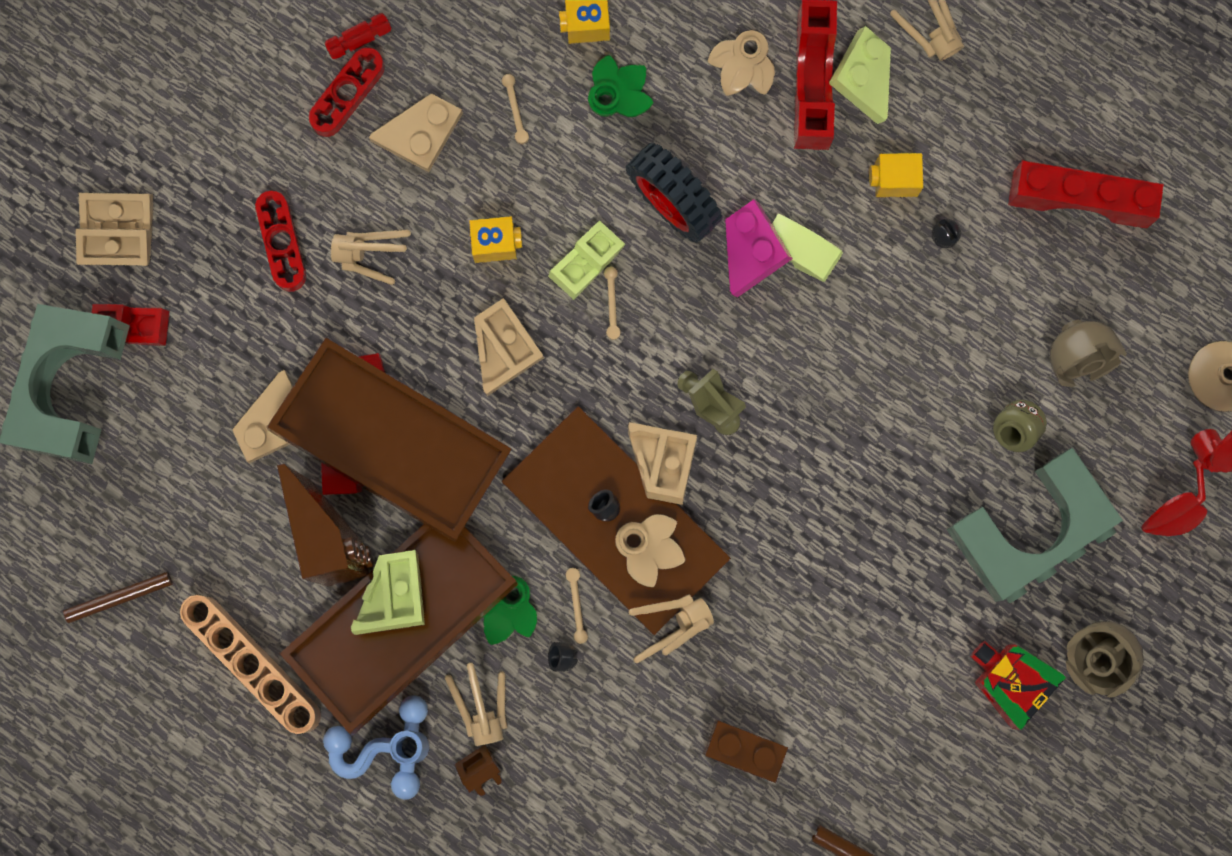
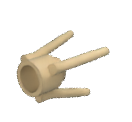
M928 0L940 26L929 34L931 38L930 43L896 10L890 12V15L924 48L929 58L937 55L939 61H943L964 48L961 41L962 38L956 30L945 0H938V2L937 0Z
M394 230L369 233L347 232V235L335 234L331 244L332 262L342 263V270L354 271L393 285L395 284L394 278L358 265L356 261L362 262L365 251L405 252L407 250L405 245L364 243V241L409 237L411 232L409 230Z
M689 594L679 600L630 609L629 615L631 616L680 608L681 611L676 614L680 629L635 656L634 662L639 663L663 649V655H668L697 633L713 625V616L706 602L702 598L693 601Z
M467 664L470 685L477 714L472 716L473 721L452 676L446 675L445 680L465 723L468 737L473 736L475 746L503 740L502 729L508 728L505 718V673L502 671L498 673L497 717H495L494 711L485 712L474 664Z

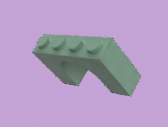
M37 304L31 321V329L26 347L21 356V365L16 383L12 389L7 415L2 425L0 443L21 450L92 464L102 429L82 422L60 418L54 411L51 403V384L58 369L74 356L91 354L121 360L130 325L110 316Z
M1073 448L1064 451L1035 470V473L1057 503L1061 513L1059 536L1054 544L1043 553H1025L1011 546L983 507L973 511L946 529L995 602L1006 599L1008 603L1017 600L1027 593L1025 585L1034 579L1038 583L1047 580L1057 573L1054 568L1055 565L1063 560H1066L1068 564L1077 560L1087 552L1084 546L1093 540L1098 544L1107 540L1116 533L1113 527L1123 521Z

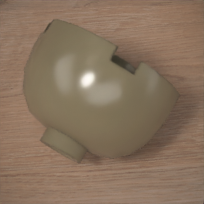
M1074 320L1064 325L1062 332L1055 338L1050 350V363L1058 382L1062 386L1073 387L1076 384L1072 379L1090 374V381L1107 375L1122 363L1119 356L1123 355L1126 357L1127 352L1114 331L1104 323Z
M1097 621L1081 628L1068 642L1066 650L1068 649V660L1066 661L1068 673L1075 684L1092 695L1098 693L1107 695L1106 697H1116L1125 693L1139 678L1144 663L1143 649L1136 636L1125 626L1112 621Z

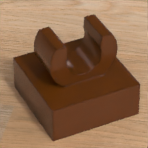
M486 744L454 764L461 782L469 793L475 789L478 795H485L482 784L491 778L494 779L497 785L502 783L499 775L501 771Z

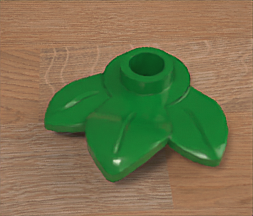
M610 55L605 56L595 65L592 72L594 86L588 94L589 106L595 114L607 117L618 113L625 117H636L651 108L653 100L641 92L646 80V67L644 65H629L618 69L616 62ZM602 95H608L612 98V102L608 105H603L599 102V98Z
M512 576L518 583L515 587L519 591L518 598L515 601H509L505 596L482 617L484 618L485 637L490 645L505 641L512 635L514 630L525 637H530L536 628L537 613L529 602V586L518 576Z

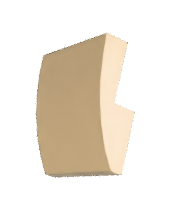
M79 193L80 228L76 229L77 265L148 266L151 256L153 194Z

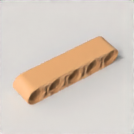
M194 595L183 602L180 615L184 624L288 731L301 734L311 732L318 726L321 713L316 703L216 600L211 597ZM203 602L208 607V616L204 621L198 622L194 618L193 612L196 605ZM225 628L230 629L234 637L232 644L228 648H223L218 640L220 632ZM250 654L255 655L259 661V667L252 675L248 674L243 666L245 658ZM274 680L280 681L285 690L284 695L278 701L273 700L268 692L269 685ZM300 706L305 707L310 713V720L304 727L298 726L293 717L295 710Z

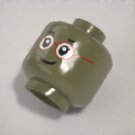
M1024 399L1015 400L1007 404L994 420V436L1005 449L1013 452H1025L1033 448L1046 431L1047 420L1042 409L1032 401Z

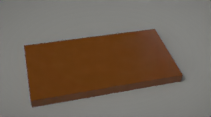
M328 338L324 339L267 425L269 432L453 542H456L512 450L510 447Z
M579 406L501 481L628 610L679 600L689 594L693 597L731 559L677 504L647 498L638 465ZM605 489L610 490L618 498L621 506L619 515L615 520L609 522L597 519L588 509L591 498L597 492ZM652 515H665L677 521L676 528L670 538L681 548L685 562L671 569H658L655 586L647 587L638 583L628 573L627 557L618 551L616 535L619 529L627 523L637 522L641 524ZM631 534L627 537V544L630 547L636 548L640 545L641 539L638 535ZM680 608L635 615V617L655 635Z
M424 524L392 552L416 550L418 553L425 625L358 635L352 633L351 625L353 620H357L364 602L362 597L367 585L373 580L372 570L280 653L283 659L350 735L354 736L518 585L517 581L465 527L456 542H453Z

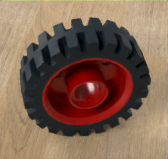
M649 143L625 166L627 169L626 173L630 176V181L636 185L635 188L643 195L642 198L651 204L652 208L676 232L679 231L681 236L688 238L689 241L700 242L721 221V210L717 207L718 204L715 199L710 197L711 194L707 188L702 187V182L691 174L692 171L687 166L684 167L676 156L673 158L671 152L663 149L662 146Z

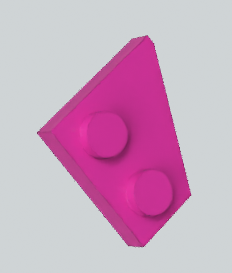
M753 199L725 219L730 292L733 296L739 297L793 258L761 205Z

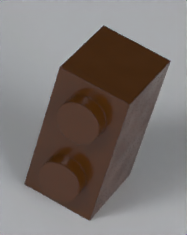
M715 720L703 754L710 759L776 783L788 747Z

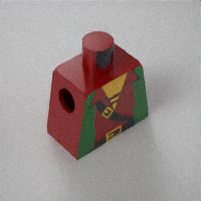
M983 641L970 656L985 670L975 681V684L1005 722L1015 730H1022L1066 678L1062 673L1015 644L1007 645L1001 653H998L991 645Z

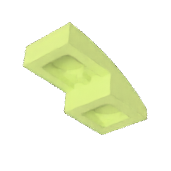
M778 213L772 225L793 258L790 262L798 270L825 282L842 256V250L811 230Z
M598 221L576 242L574 249L550 270L548 277L574 300L624 248L625 243L601 221Z

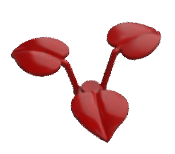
M1214 429L1200 431L1191 439L1190 445L1198 457V460L1193 462L1197 473L1198 495L1195 496L1191 492H1186L1167 501L1141 526L1144 532L1160 536L1182 535L1196 528L1207 515V509L1202 504L1206 500L1203 469L1214 473L1232 472V431L1223 440Z

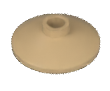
M1227 341L1214 342L1204 346L1195 354L1189 366V383L1194 395L1205 406L1217 411H1232V380L1226 379L1223 373L1225 368L1232 371V342Z

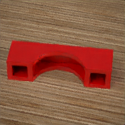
M801 1L797 19L794 149L829 150L834 139L835 103L832 96V86L829 82L832 78L834 47L837 35V1Z
M1022 160L1013 171L1008 205L1038 211L1051 209L1086 210L1107 217L1111 223L1147 229L1160 217L1164 184Z

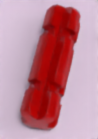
M379 13L370 18L371 22L367 23L365 20L342 32L341 37L337 38V36L326 40L325 47L330 57L338 59L346 55V50L349 49L351 52L375 40L374 36L379 35L381 37L389 33L391 26L387 17L383 13Z

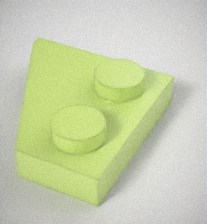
M865 26L856 32L829 84L875 123L879 124L886 121L888 117L891 47Z
M416 550L379 555L373 570V580L366 587L362 597L364 600L357 620H353L351 625V631L354 635L425 625L418 553Z

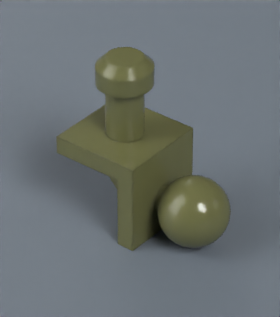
M712 369L701 380H698V376L691 371L683 372L678 378L677 385L680 390L689 393L696 415L714 425L715 429L722 435H732L737 432L741 423L738 414L746 408L745 402L724 390L718 371Z

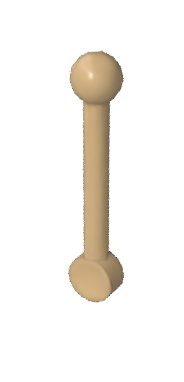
M506 74L502 78V84L507 87L516 125L515 140L518 144H525L529 140V135L523 129L513 87L515 77L511 74Z
M610 266L604 270V276L608 279L610 323L606 333L609 339L616 340L621 333L616 321L615 278L618 272L616 268Z
M570 568L566 572V579L570 582L576 623L574 640L579 644H583L587 641L588 634L583 629L577 583L580 573L576 568Z

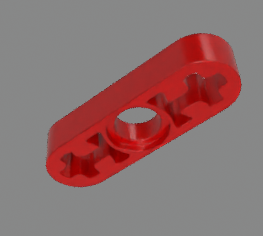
M362 48L355 52L311 108L309 122L318 135L330 137L338 133L382 77L385 66L377 50ZM371 59H374L375 69L373 71L366 69L363 72L361 78L365 83L361 85L358 79L350 74L353 72L358 77L363 70L361 61L369 62ZM346 84L353 85L357 89L355 97L349 101H343L337 96L339 88ZM332 99L339 108L344 110L340 112L336 107L331 113L333 123L331 125L324 123L320 126L321 122L318 116L320 114L327 116L331 112L333 107L329 101Z
M266 191L257 198L255 209L274 282L282 290L293 292L304 285L307 275L290 206L281 193ZM274 200L277 205L282 206L276 209L277 217L280 223L287 221V224L274 225L270 213L264 211V209L269 207V201ZM281 232L289 234L291 242L286 249L276 250L272 247V239L276 234ZM288 257L291 268L294 271H298V274L293 275V282L288 283L285 278H280V275L285 274L286 270L283 261L280 259L275 262V258Z

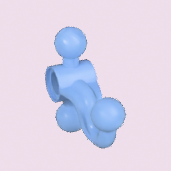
M416 695L406 697L399 707V714L405 722L404 731L395 734L393 738L382 737L369 741L353 764H347L343 759V754L351 746V735L342 726L329 728L324 734L323 744L329 752V764L332 770L339 777L354 779L366 772L376 754L379 752L390 753L392 758L397 763H400V771L394 775L391 781L392 792L396 797L403 800L413 798L420 788L419 778L414 773L415 763L424 760L429 751L428 739L423 733L419 732V723L426 718L428 713L425 700ZM407 737H412L417 743V751L411 758L404 755L402 751V743Z

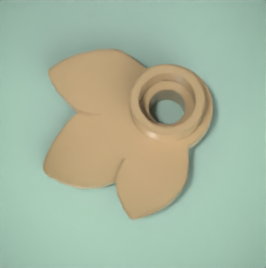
M755 30L744 31L736 40L722 41L711 51L708 63L722 68L721 86L726 96L742 91L749 84L759 93L765 95L773 84L775 75L774 65L767 57L768 42L760 32ZM749 41L755 42L758 46L754 54H747L744 51V46Z
M652 515L641 524L637 522L627 523L617 532V549L623 556L627 557V571L638 583L647 587H654L657 581L658 569H671L685 562L681 548L670 538L676 528V520L665 515ZM631 534H636L641 539L640 545L636 548H632L627 544V537Z

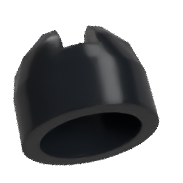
M940 220L932 229V239L941 248L953 247L961 237V228L955 220ZM942 225H947L955 238L951 240L948 232Z
M605 489L597 492L591 498L588 509L597 519L609 522L616 519L620 513L621 506L618 498L610 490Z
M553 642L548 652L550 669L554 672H565L573 669L578 663V659L574 658V654L578 653L577 649L572 644L566 642Z

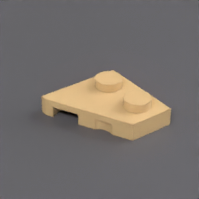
M504 298L474 317L482 384L487 396L544 359L543 354Z
M285 370L277 374L233 428V433L248 463L290 445L267 430V425L293 388Z

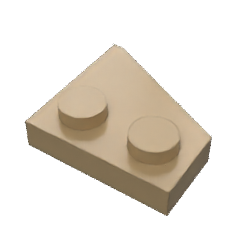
M430 94L371 133L369 139L370 142L429 172L463 112L462 109Z
M629 422L628 434L647 498L683 505L697 443V435Z

